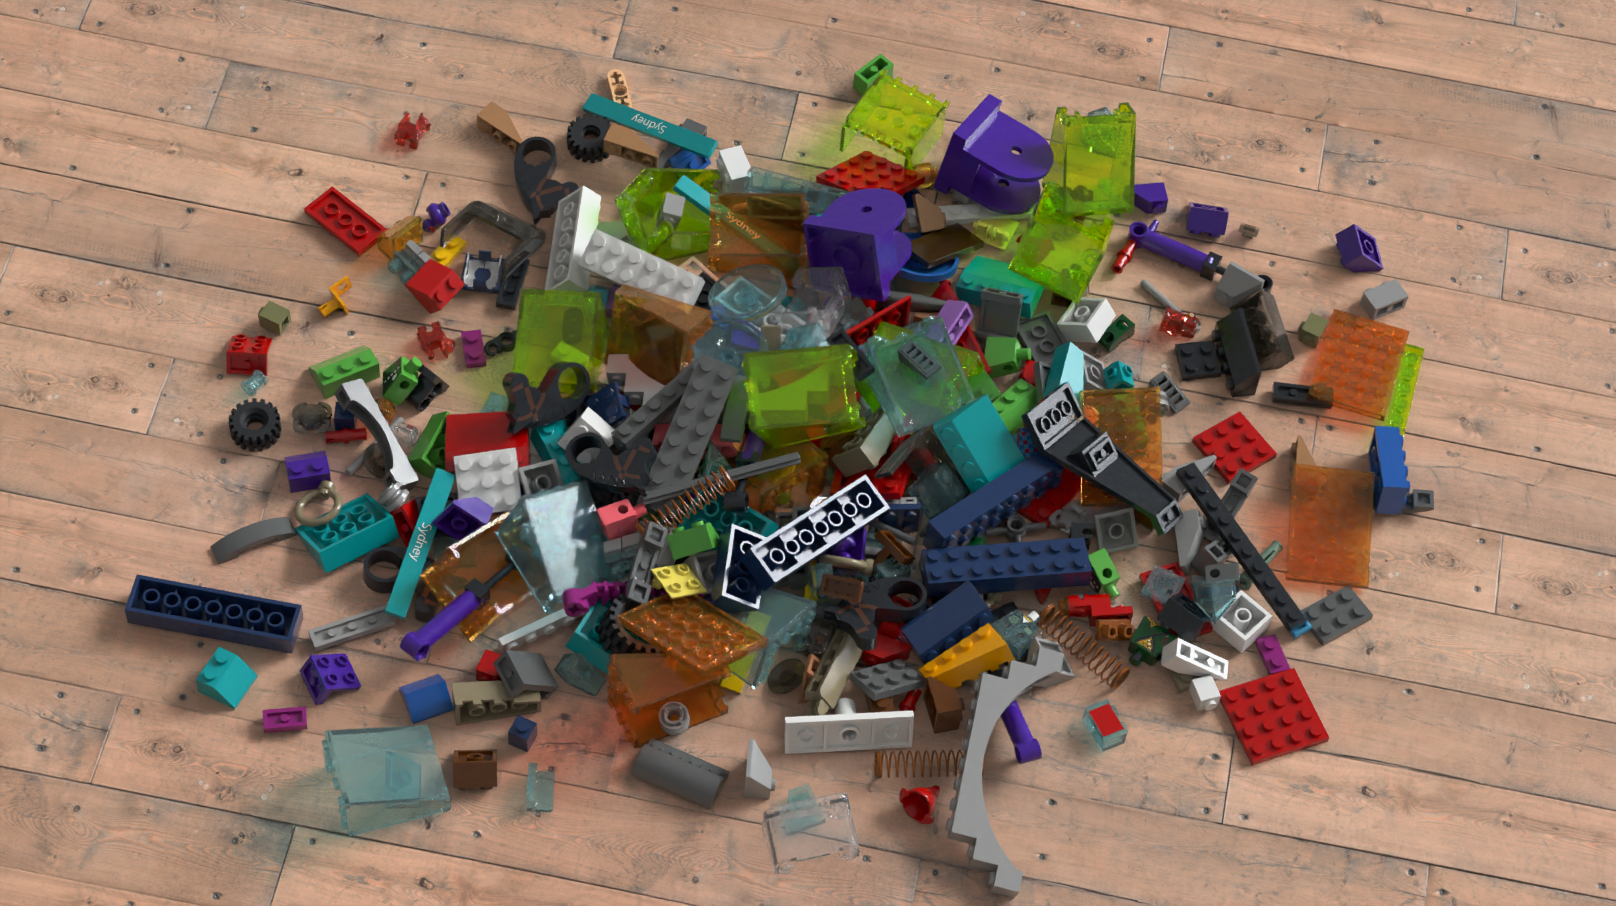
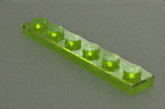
M1407 343L1404 346L1385 424L1387 427H1399L1400 435H1403V437L1425 348Z

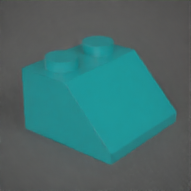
M218 647L196 678L198 692L235 710L258 676L236 654Z

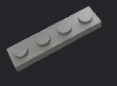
M386 605L308 630L316 652L395 626V618L384 613Z

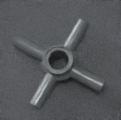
M1015 513L1009 518L1005 526L989 528L986 530L985 536L1005 534L1006 538L1011 542H1023L1022 539L1026 532L1046 530V522L1026 524L1025 520Z

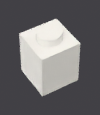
M1212 675L1191 681L1189 692L1198 711H1208L1218 706L1221 695Z

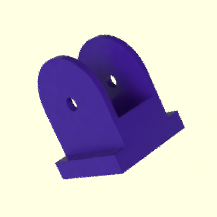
M988 94L953 132L933 188L945 195L953 188L983 207L1000 214H1023L1034 208L1039 200L1041 188L1038 180L1044 178L1050 172L1054 161L1053 151L1040 134L1001 112L999 109L1002 101ZM1012 150H1015V151L1019 152L1020 154H1019V155L1014 154V153H1012ZM999 183H1004L1007 187H1002Z
M880 188L853 191L836 199L821 216L810 215L804 221L803 226L813 290L881 302L887 299L891 294L889 282L912 254L910 239L905 234L894 230L906 215V203L902 196L896 192Z

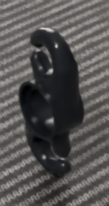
M519 327L518 331L524 333L523 337L516 336V330L502 332L499 336L485 344L484 352L492 357L495 356V352L489 351L490 347H496L497 354L502 351L510 352L515 347L527 342L530 336L529 331L524 327ZM503 339H510L512 343L504 345L501 341Z

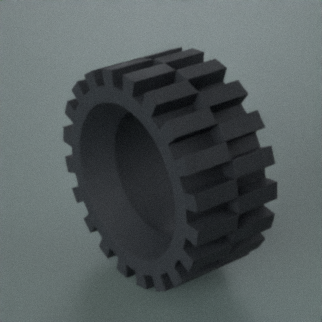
M624 594L619 595L599 622L598 633H601L598 637L599 642H605L602 648L604 651L609 650L611 652L609 657L612 660L615 657L618 658V664L621 666L625 663L628 664V669L634 670L638 666L639 671H644L646 667L650 670L655 665L658 666L678 638L676 632L679 629L678 625L674 624L676 621L675 616H669L671 610L668 606L663 608L661 606L663 602L659 599L655 602L650 594L646 606L627 599ZM628 622L640 626L649 635L651 644L642 643L631 637L621 623Z

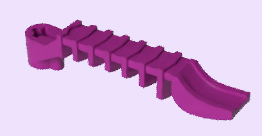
M592 581V584L585 589L570 588L562 593V601L566 615L576 617L582 613L589 612V607L595 606L598 599H601L602 605H606L609 599L614 601L619 595H626L627 581H614V583H607V581L596 583ZM651 587L650 595L653 596L652 600L654 598L663 602L661 606L666 601L669 606L674 608L700 605L703 598L702 594L671 599L664 588L656 589Z

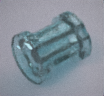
M255 370L247 381L241 383V387L248 395L254 396L262 385L265 386L268 383V380L262 372Z

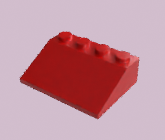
M908 295L845 332L856 346H861L865 356L907 332L912 297Z
M507 411L447 415L445 440L446 471L456 475L454 456L508 448L516 449L518 468L530 465L529 428H522L515 434L507 433L510 423L505 414Z

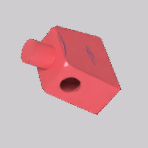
M628 499L597 509L602 531L608 541L616 538L622 539L623 536L637 531L635 524L638 523L637 519L648 514L643 503L632 507Z

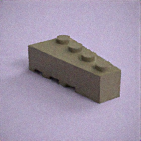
M894 400L880 405L864 422L866 425L854 433L856 438L845 443L842 447L843 453L836 454L832 458V461L845 478L867 469H874L879 464L878 460L887 453L886 449L892 444L896 433L906 417Z
M503 681L451 683L452 704L457 726L541 712L539 691L524 690L516 698L510 697Z

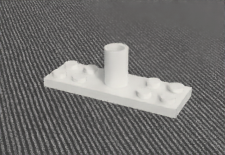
M842 698L837 701V705L834 707L835 715L785 717V754L912 747L913 711L856 713L855 702L849 698Z

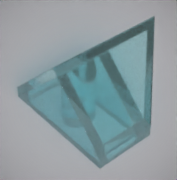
M711 439L698 478L712 475L711 471L715 474L720 473L718 470L720 465L725 471L735 469L729 465Z
M1235 579L1193 582L1195 603L1216 624L1237 599Z

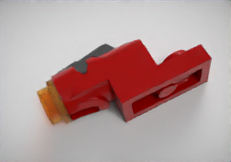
M1093 590L1067 595L1063 599L1058 600V611L1061 610L1060 616L1067 615V617L1081 618L1088 616L1090 627L1096 626L1097 619H1130L1131 624L1133 617L1132 606L1119 605L1111 607L1109 594H1097Z

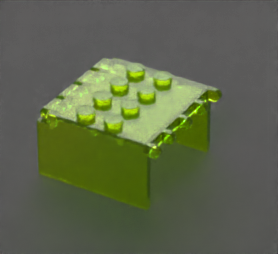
M883 69L847 115L846 122L842 126L839 151L843 152L861 129V135L873 141L878 138L877 143L889 149L895 146L894 151L906 157L904 169L915 171L943 134L946 109L949 107L950 101L946 100L942 103L934 99V93L931 92L928 96L918 91V85L915 84L913 87L902 83V77L898 76L897 79H894L887 75L888 70Z

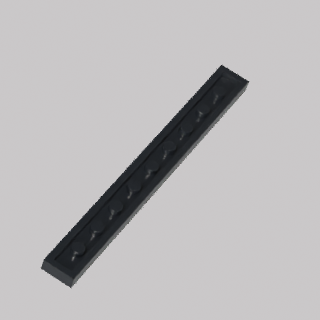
M1193 462L1177 469L1175 474L1287 631L1290 632L1305 625L1307 619L1195 463Z

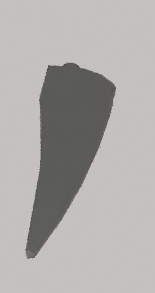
M890 291L891 294L884 302L877 301L878 303H884L885 308L910 295L912 297L910 312H940L946 303L945 300L898 291Z

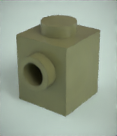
M271 301L259 310L260 327L279 336L282 335L291 323L290 310Z
M1311 313L1306 322L1302 321L1298 328V332H1300L1298 340L1316 348L1326 332L1329 320Z

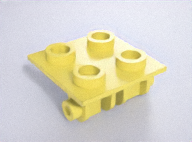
M1009 218L974 221L971 233L983 240L985 244L1005 251L1019 222Z
M686 563L651 569L655 576L654 580L651 581L652 587L656 589L664 588L671 599L707 592Z

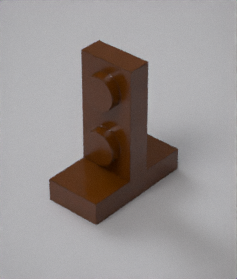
M879 530L874 536L885 548L877 553V558L873 562L871 576L863 574L860 577L865 584L873 582L874 579L879 580L895 559L904 565H911L916 559L889 530ZM893 558L889 565L881 568L882 565L887 564L886 560Z
M823 573L819 594L861 603L865 582L858 578L840 577Z

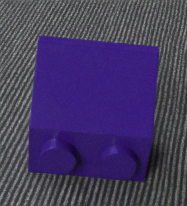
M1189 202L1186 229L1190 230L1192 234L1200 235L1201 232H1207L1209 236L1219 238L1220 235H1225L1229 215L1228 209Z
M1355 224L1335 234L1337 240L1336 247L1340 251V262L1344 268H1348L1354 273L1381 271L1384 269L1376 239Z
M325 451L284 457L290 493L318 489L320 482L324 480L331 482Z
M478 497L453 500L431 524L466 546L488 525L493 507Z

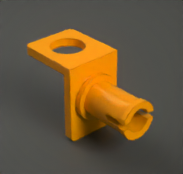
M345 276L329 287L332 298L317 307L324 318L338 308L342 309L346 315L349 314L346 304L339 297L352 288L348 276ZM346 283L342 289L338 290L340 285Z

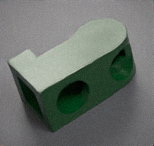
M1121 314L1108 326L1098 342L1111 352L1126 338L1129 339L1134 335L1135 324L1125 315Z

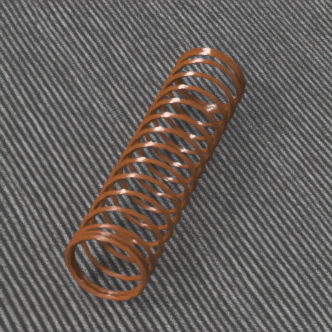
M721 465L720 467H718V470L721 473L727 487L722 483V481L716 476V474L713 471H711V474L715 479L720 491L712 484V482L706 476H704L714 497L708 492V490L703 486V484L700 481H698V484L701 490L703 491L707 501L699 494V492L694 488V486L691 485V488L695 496L697 497L701 507L695 502V500L690 496V494L686 490H684V493L686 494L694 511L686 504V502L681 498L680 495L677 494V497L680 500L683 508L685 509L687 516L682 512V510L677 506V504L672 499L670 501L674 506L677 514L679 515L680 520L672 513L668 506L664 504V507L668 512L674 526L663 515V513L659 509H657L666 528L668 529L667 533H669L670 530L666 521L671 527L676 528V523L673 517L680 524H683V519L679 511L687 519H690V515L686 507L693 514H697V511L692 501L699 509L703 510V505L699 497L707 505H710V501L707 494L713 500H717L713 488L721 496H724L720 484L727 491L731 490L730 487L733 489L734 487H736L728 473ZM650 513L653 521L656 524L658 523V525L662 526L659 523V521L654 517V515ZM637 523L635 527L642 536L644 528Z
M1050 604L1044 608L1036 619L1037 626H1040L1041 629L1046 628L1047 634L1052 633V638L1058 639L1059 644H1064L1065 649H1070V654H1076L1077 660L1082 659L1083 665L1088 664L1089 670L1095 669V675L1101 674V680L1107 679V685H1110L1112 689L1118 688L1126 680L1130 673V668L1128 667L1121 669L1113 678L1111 684L1108 683L1109 678L1118 671L1122 662H1119L1112 669L1108 677L1102 678L1103 673L1116 660V656L1108 661L1102 672L1096 673L1097 667L1108 658L1110 651L1101 657L1095 667L1090 668L1091 662L1103 651V646L1094 653L1089 662L1084 663L1085 657L1097 646V641L1090 645L1083 657L1078 658V653L1090 642L1091 636L1083 641L1078 651L1072 653V648L1084 637L1085 631H1082L1072 645L1066 648L1067 641L1077 633L1079 626H1076L1069 633L1066 640L1060 643V637L1071 628L1073 621L1067 623L1058 637H1054V632L1064 624L1067 615L1059 620L1053 631L1048 632V627L1058 619L1061 610L1053 615L1056 608L1055 605ZM1050 619L1047 626L1042 627V625Z
M902 750L898 754V760L894 751H891L889 760L886 751H883L882 756L880 751H876L875 776L876 778H882V764L885 753L888 778H890L892 754H894L896 777L898 778L899 761L902 753L906 778L908 756L910 753L913 777L915 778L918 753L921 764V776L923 778L925 754L927 752L930 777H932V764L935 752L938 777H940L942 753L945 756L947 777H949V760L952 752L955 777H957L958 755L960 752L963 758V753L961 750H958L955 759L953 750H950L947 759L944 750L941 751L939 758L937 751L934 750L930 760L929 752L925 750L922 760L919 750L916 751L914 759L912 752L909 750L905 761ZM983 759L982 776H983V774H984V759Z

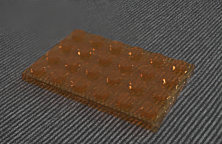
M1334 309L1307 398L1384 421L1410 331Z
M1160 387L1079 391L1080 407L1085 417L1102 433L1107 432L1114 444L1163 487ZM1081 478V505L1083 507L1125 504Z
M1293 464L1285 580L1343 587L1349 585L1352 588L1361 589L1369 587L1375 472Z
M668 593L618 615V620L622 626L701 677L707 676L768 646V639L697 594L671 599Z

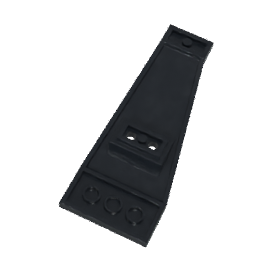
M1069 382L1062 383L1021 416L1039 453L1149 517L1158 536L1167 533L1184 517L1176 499L1114 444L1107 432L1102 433L1085 417Z

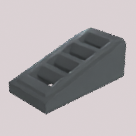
M910 340L898 350L899 361L926 380L942 369L941 365L913 340Z
M1164 371L1150 380L1148 386L1150 391L1168 389L1165 392L1167 402L1174 414H1177L1190 404L1187 397ZM1179 399L1180 402L1175 405L1174 402Z

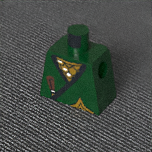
M1144 616L1129 643L1128 651L1132 653L1129 657V662L1136 667L1142 662L1153 666L1161 660L1163 647L1177 639V636L1147 616Z

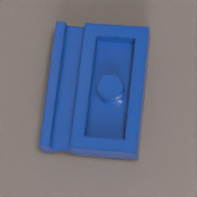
M683 149L667 159L678 181L683 175L691 179L711 164L709 159Z

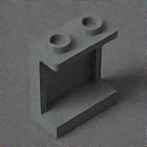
M985 287L981 291L980 299H982V305L975 337H980L981 341H986L987 337L1017 339L1024 294Z
M505 650L493 663L510 697L517 698L524 690L539 691L542 699H547L559 687L541 653Z

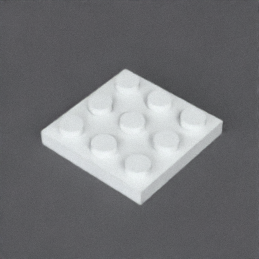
M515 448L454 456L459 499L478 497L493 507L492 514L524 510Z

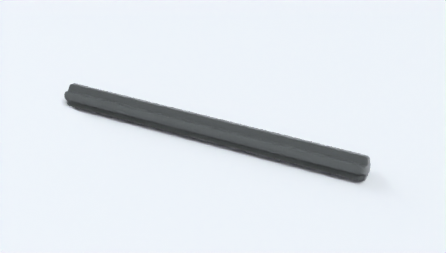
M798 452L727 470L726 472L734 482L800 464L801 459ZM716 473V476L722 483L726 484L721 473ZM712 475L706 476L714 486H718ZM701 477L646 492L647 496L641 495V500L644 505L677 497V494L680 496L686 495L684 490L688 493H693L691 485L697 491H700L701 488L698 481L706 489L710 487L705 478Z

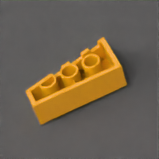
M988 623L928 662L919 671L924 679L932 676L955 689L962 686V682L965 680L973 681L980 678L979 674L989 669L993 672L999 669L998 665L1016 660L1008 644Z

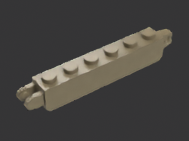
M841 629L836 630L807 686L805 698L809 702L805 708L806 716L826 715L825 713L828 710L834 709L841 693L845 689L850 672H853L857 661L861 658L863 650L857 647L848 632Z

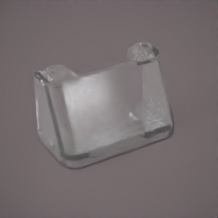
M842 267L799 268L792 279L796 294L785 311L780 306L772 309L770 321L773 325H781V329L815 342H826V339L832 334L851 301V293Z
M835 793L774 806L767 809L763 814L762 831L775 874H789L793 872L797 862L838 853L839 858L849 861L855 859L860 854L850 802L846 793Z

